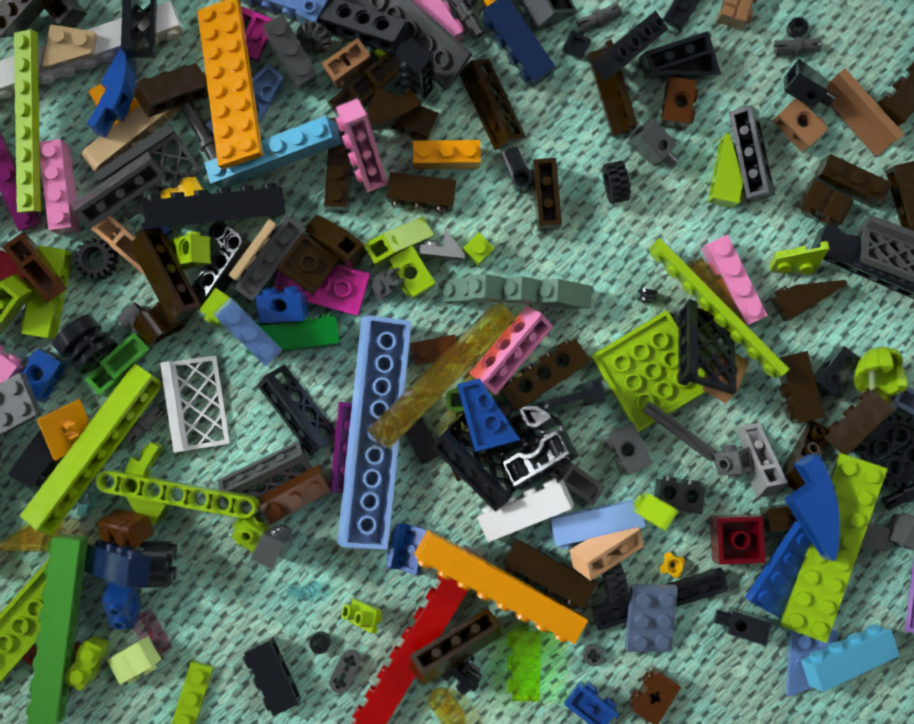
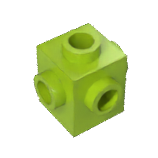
M256 514L249 518H238L232 525L235 530L231 537L236 544L247 548L253 553L262 534L271 527L265 524L264 520Z

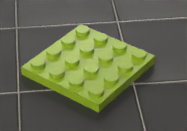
M665 310L590 356L628 420L634 423L638 432L656 422L643 412V408L648 402L653 403L666 414H669L706 392L702 389L703 386L692 382L687 386L678 384V326L668 310ZM700 368L698 369V376L703 377L705 372Z

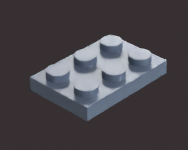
M630 584L625 649L627 652H672L678 592L675 584Z

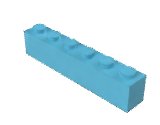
M323 116L261 140L262 157L226 169H221L218 166L217 158L205 162L210 184L219 188H227L338 146L342 142L336 122L327 116Z

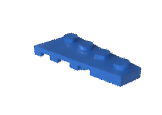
M795 521L745 596L748 601L778 618L782 616L806 552L812 543L798 522Z

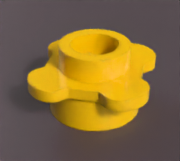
M666 552L663 556V564L660 565L659 570L663 574L668 573L673 578H679L683 565H685V559L681 556H673L671 552Z

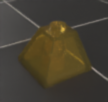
M63 521L52 536L35 530L27 523L0 543V551H46L52 537L62 533Z

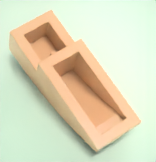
M111 214L93 226L92 230L145 275L130 246L136 237Z

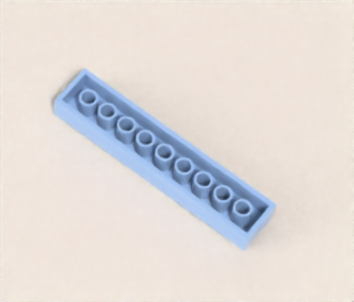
M369 315L361 317L337 540L341 547L388 550L411 321Z

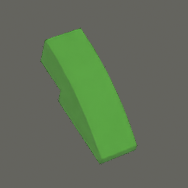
M133 332L99 362L101 365L85 378V381L99 396L105 397L121 382L133 364H138L144 358L150 348Z

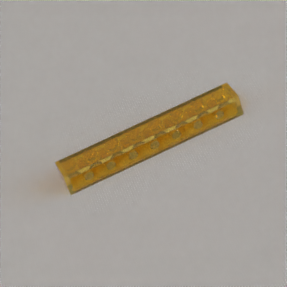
M502 303L491 305L367 431L382 447L391 448L516 320L515 317Z

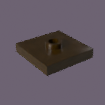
M303 233L276 269L314 296L340 262V259Z

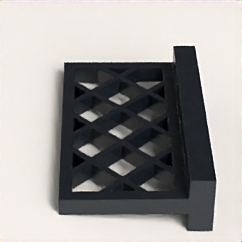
M691 299L680 309L678 317V384L687 386L692 382L733 395L737 391L735 341L731 338V333L728 330L723 331L715 322L714 316L709 311L698 308L697 301ZM698 316L703 317L708 323L703 325ZM711 326L718 335L714 337L708 331V327ZM699 332L707 338V342L704 343L698 337ZM722 338L727 344L726 349L717 341L718 339ZM712 344L719 353L714 355L707 346ZM702 350L709 359L704 361L699 356L698 351ZM720 356H722L728 363V366L726 368L718 360ZM712 362L719 372L715 374L707 364ZM702 368L709 378L698 376V369ZM722 374L728 380L729 385L724 384L718 376Z
M600 378L579 384L581 390L579 393L538 402L540 408H547L583 399L584 406L605 403L607 400Z
M463 413L430 447L497 512L513 497L512 495L517 488L510 479L503 463L506 460L497 450L496 446L475 452L470 431H462L461 422L469 430L465 413ZM464 437L470 438L471 445L465 444ZM480 453L486 454L487 461L481 460ZM493 456L500 460V464L494 463ZM496 469L502 470L504 478L497 477Z

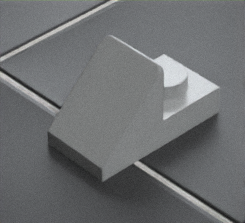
M445 230L443 247H440L439 243L426 242V245L421 244L420 257L463 262L465 259V253L447 230Z

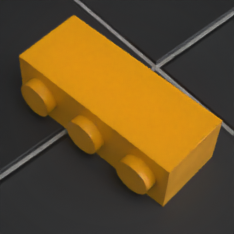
M480 140L413 141L414 169H480Z

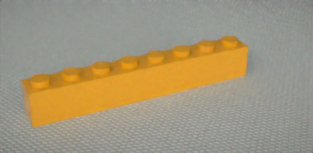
M427 529L414 552L419 565L426 569H430V567L437 569V574L447 580H450V578L457 580V585L467 591L472 588L478 592L477 595L483 600L489 602L492 599L496 601V605L506 612H509V610L516 612V617L526 623L531 620L536 623V628L544 633H547L548 630L555 634L554 637L563 643L569 641L575 644L588 622V619L575 609Z

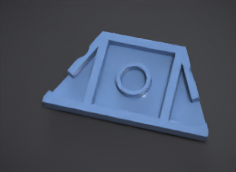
M832 629L828 641L825 643L790 630L786 694L788 696H793L813 688L808 684L801 659L809 656L813 651H821L827 648L830 643L838 642V632Z

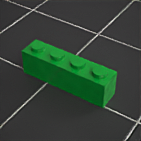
M332 313L320 314L318 319H310V316H307L304 321L275 322V324L270 325L255 322L283 350L282 352L341 345L339 320L336 316L333 317Z

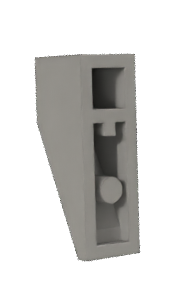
M756 423L739 427L738 431L742 448L750 447L754 470L747 472L756 497L761 498L778 494L788 482L761 424Z

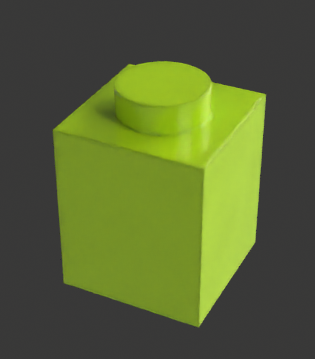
M478 232L463 247V252L479 267L494 253L495 248Z

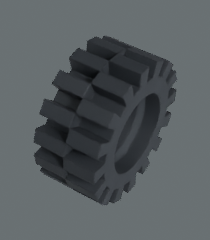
M616 161L604 164L602 177L609 203L614 204L630 200L631 186L625 163L623 161Z
M89 238L90 241H82L84 245L79 244L77 246L80 249L79 252L74 251L73 254L77 256V258H73V262L77 264L75 268L80 271L79 273L94 280L107 279L106 276L111 277L113 275L112 271L117 270V267H115L116 263L119 264L117 259L119 256L118 252L102 239ZM100 251L104 255V262L100 267L93 268L89 263V257L93 252Z
M621 562L602 573L605 590L612 605L630 600L626 576L624 575Z

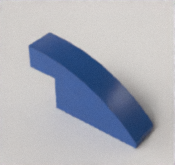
M808 454L794 463L795 468L806 484L784 498L821 558L833 561L837 557L840 536L838 502L833 483L820 456Z

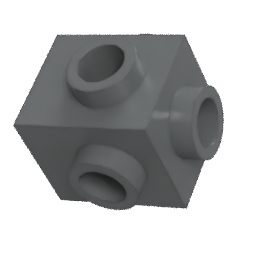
M727 445L722 447V451L714 453L718 476L728 475L729 479L742 477L743 473L754 470L750 447L737 448L736 445Z

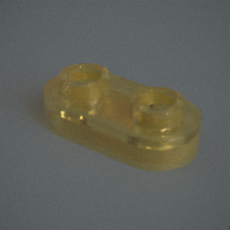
M437 687L432 690L429 696V705L443 724H465L466 714L449 690L444 687ZM442 695L445 700L438 702L436 700L437 696ZM452 714H457L459 718L456 721L451 720L450 716Z

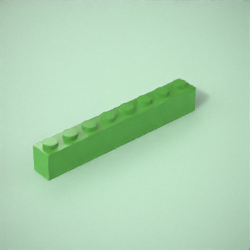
M61 533L52 537L48 544L50 556L49 562L45 567L47 579L46 586L42 590L44 602L38 619L41 625L40 632L37 634L35 641L38 647L37 655L34 657L32 664L35 670L34 678L31 680L29 691L32 693L31 701L26 709V715L28 716L27 724H61L65 720L69 685L65 684V677L73 661L89 539L86 536Z

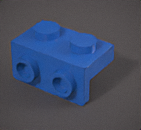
M397 523L392 532L391 549L387 554V568L420 575L422 566L417 563L418 559L414 552L427 529L407 523Z
M579 681L564 701L565 706L588 724H609L613 717L616 719L619 717V713L616 710L617 705L608 697L603 699L599 696L598 689L589 682L585 685L582 681Z

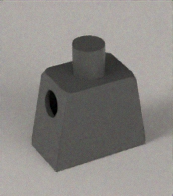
M654 119L639 126L626 142L652 165L663 162L671 169L679 160L671 152L676 146V142Z

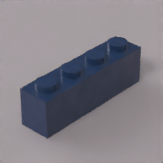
M496 0L483 9L482 22L488 31H493L497 45L500 48L504 47L507 51L509 62L512 66L516 65L520 70L519 75L525 84L529 83L531 87H534L554 73V63L510 0Z
M96 540L95 544H88L84 572L125 588L149 586L151 557L143 555L141 550H131V547L120 546L117 543L105 542L104 540Z

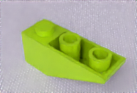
M422 216L382 233L366 242L364 247L374 265L378 268L389 262V259L411 245L414 248L433 237L434 234Z

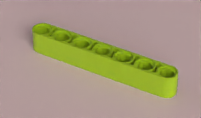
M118 470L105 471L96 480L98 489L110 494L238 518H249L259 511V501L256 497ZM109 476L114 478V485L112 487L107 482ZM132 479L137 483L136 491L130 488ZM154 484L160 487L158 496L152 491ZM177 488L183 492L181 500L175 497V490ZM200 492L206 496L204 504H200L197 500ZM222 496L226 497L229 501L227 509L220 505ZM244 501L251 503L252 510L250 513L243 510L242 504Z

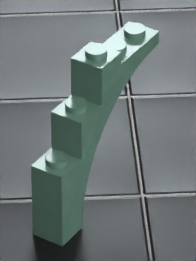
M489 274L469 275L468 278L443 280L442 302H501L586 309L591 308L592 286L558 278L538 280L524 276L504 278Z

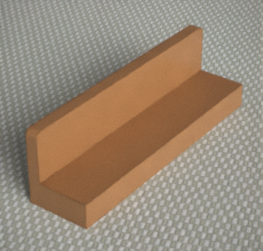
M846 68L828 82L829 91L836 95L835 100L830 106L875 156L879 155L889 145L904 135L900 128Z

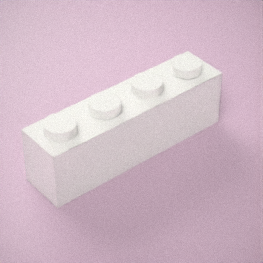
M556 478L543 483V488L538 490L535 487L529 488L522 492L523 496L515 498L513 495L497 512L489 505L482 508L483 512L477 516V519L487 541H493L572 509L574 502L564 480L556 481Z

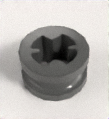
M591 643L584 647L582 655L588 665L598 666L603 662L604 653L599 645ZM592 649L599 653V657L596 656L597 659L594 661L587 657L588 653L591 654L590 650Z

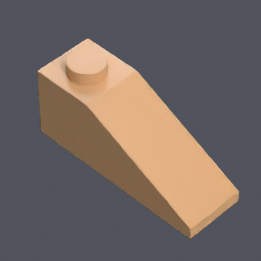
M636 527L583 541L570 550L573 568L590 581L643 548L641 529Z

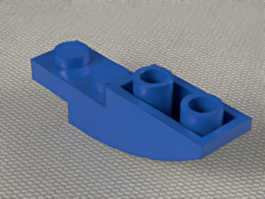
M121 47L100 83L105 88V92L87 123L98 136L104 138L107 137L116 119L124 121L135 91V60L128 58L121 50Z

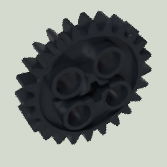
M890 415L859 445L862 446V450L856 451L857 454H862L863 458L860 460L887 468L883 481L885 487L893 485L894 488H900L901 484L908 487L910 485L909 481L914 483V419L907 418L905 420L904 415H898L897 417L896 415ZM897 430L900 433V438L898 441L895 438V433ZM878 442L882 446V449L879 453L876 450V445ZM909 450L912 451V458L910 460L907 456ZM891 461L894 464V469L892 472H890L889 470V463Z

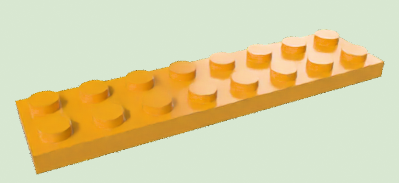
M224 0L197 10L217 162L221 169L263 156L240 0Z

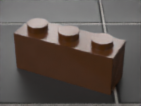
M318 464L260 496L258 507L271 525L331 492V481L321 465Z

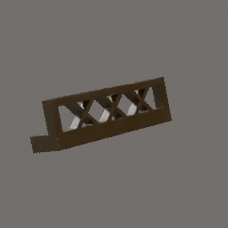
M612 40L605 42L603 49L588 52L587 56L611 136L615 137L633 132L637 126V120L622 71L619 70L603 81L591 64L593 60L613 45Z
M490 59L471 60L461 71L460 77L494 150H500L510 142L524 139L526 136ZM481 67H485L487 74L483 72ZM491 87L495 89L497 95L492 91ZM500 106L504 108L506 114L501 111ZM509 126H511L514 129L516 134H512Z

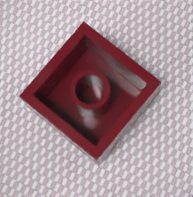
M757 514L710 515L712 561L719 565L766 563L763 516Z

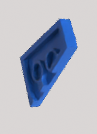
M480 378L457 384L475 452L520 440Z

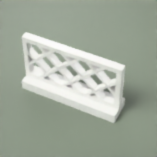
M217 356L160 363L173 452L177 453L230 444ZM212 361L214 370L209 377L198 371L203 362ZM198 363V365L195 368L190 365ZM187 365L193 371L186 380H183L178 376L176 366ZM195 372L206 379L199 390L188 383ZM214 374H215V381H216V383L211 380V378H212V376H213ZM179 380L183 382L181 387L179 386ZM209 381L217 387V393L212 399L201 392ZM186 385L196 391V394L189 403L181 398L180 393ZM199 394L210 401L202 412L191 405ZM217 396H218L219 404H217L216 402H214V400L216 399ZM182 402L186 404V407L184 409L182 406ZM212 403L220 408V415L215 421L204 414ZM189 407L200 414L192 425L184 420V413ZM202 416L213 423L206 434L195 428V425ZM220 419L222 420V426L218 424ZM185 424L190 427L187 432ZM215 425L223 430L224 440L214 441L208 437ZM194 429L203 438L198 444L188 446L187 436ZM205 439H208L209 441H211V442H208V443H203V441H204Z

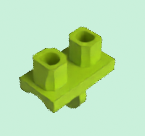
M353 598L351 604L343 605L341 618L348 620L371 634H377V624L382 621V610L362 600Z

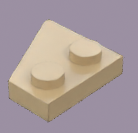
M50 24L42 66L50 70L53 69L54 65L61 63L67 65L74 63L78 59L84 60L94 57L98 35L94 31Z

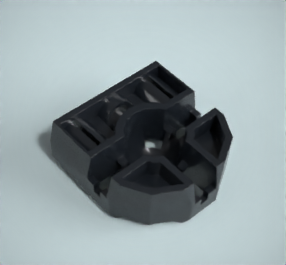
M524 406L519 409L520 415L506 417L520 440L496 446L497 450L506 460L503 463L514 486L519 490L525 489L579 457L562 421L538 406ZM525 420L527 429L521 430L518 422ZM557 424L559 430L548 435L545 430ZM535 430H540L541 436L536 435ZM514 449H518L520 451V453H517L512 457L509 454V452H511ZM547 454L549 459L542 460L535 466L533 465L531 460L540 459Z

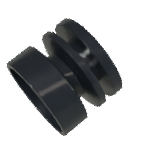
M84 315L66 325L54 338L52 345L62 357H70L68 362L72 367H75V371L79 375H85L101 365L99 362L117 347V342L111 339L107 332H101V325L91 315Z

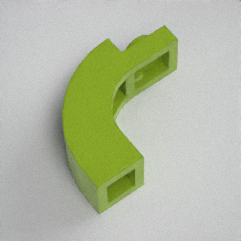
M151 442L145 445L140 453L142 457H131L125 472L150 476L151 469L165 446L158 442ZM132 479L130 488L136 491L137 483ZM127 497L133 510L136 513L149 516L152 525L160 523L170 507L169 504Z

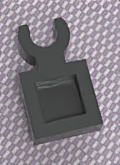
M399 267L383 271L369 280L378 301L397 291L396 285L405 282L404 278L398 279L396 273L400 270Z

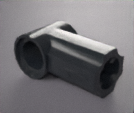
M513 146L502 152L501 156L515 191L526 193L532 187L533 176L527 167L520 147ZM520 177H525L528 182L526 184H519L516 180Z

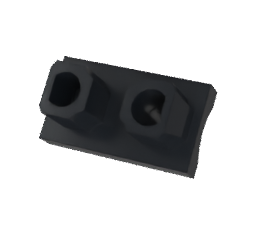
M472 655L439 677L449 681L454 676L459 680L456 684L457 690L465 695L470 690L476 691L482 675L477 672L479 668L473 664L475 657Z

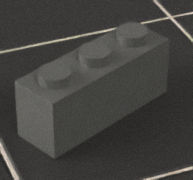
M282 14L263 24V33L296 90L300 91L316 82L318 74L284 15Z
M283 524L272 527L262 534L250 559L272 570L284 560L296 535L292 534L293 530Z

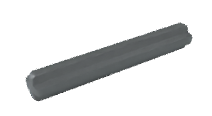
M648 402L644 406L643 412L709 461L714 459L716 450L653 403Z

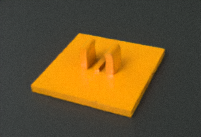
M80 399L37 419L55 461L67 454L71 446L90 423Z

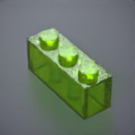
M512 626V633L507 635V645L512 647L511 656H507V670H511V679H507V693L511 694L512 701L540 702L541 630L536 627Z

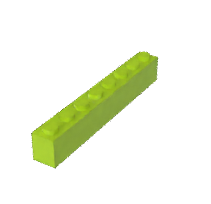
M134 363L21 513L20 517L35 530L52 536L162 388L163 382Z

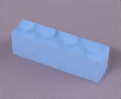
M635 499L549 518L554 544L560 546V549L573 547L575 542H583L590 538L636 527L640 529L646 528L644 518L632 511Z

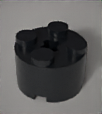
M143 541L139 548H144L143 555L151 557L149 586L139 588H169L177 577V567L172 566L173 558L177 557V544H172L171 541Z

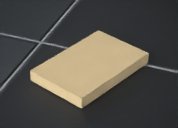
M270 219L266 222L229 276L238 282L241 280L242 276L277 231L278 226Z

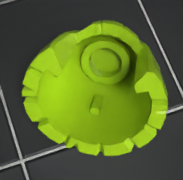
M886 346L875 347L866 351L860 358L854 374V383L857 390L863 393L868 388L873 390L879 387L889 397L905 391L909 385L902 366V354L898 350Z

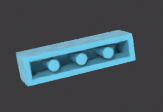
M875 624L866 627V630L860 633L848 635L847 639L840 642L830 643L827 648L821 651L811 652L809 656L801 659L809 686L825 692L899 657L892 630Z

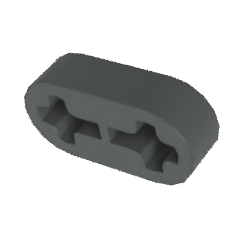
M348 649L342 654L330 678V687L334 692L343 693L349 688L361 662V656L356 650ZM350 655H353L354 661L357 663H352L348 670L345 668L347 660L344 658H349ZM343 672L346 674L344 682L347 684H342L339 687L336 685L337 681L334 678L339 679Z

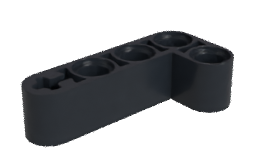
M221 221L214 222L209 228V236L220 246L211 257V264L205 266L192 285V289L201 307L215 288L222 292L226 291L233 281V278L229 276L230 272L252 243L235 228Z

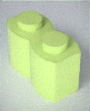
M149 636L106 661L119 684L127 681L129 685L141 677L140 673L143 672L145 676L157 669L155 664L161 661V658Z

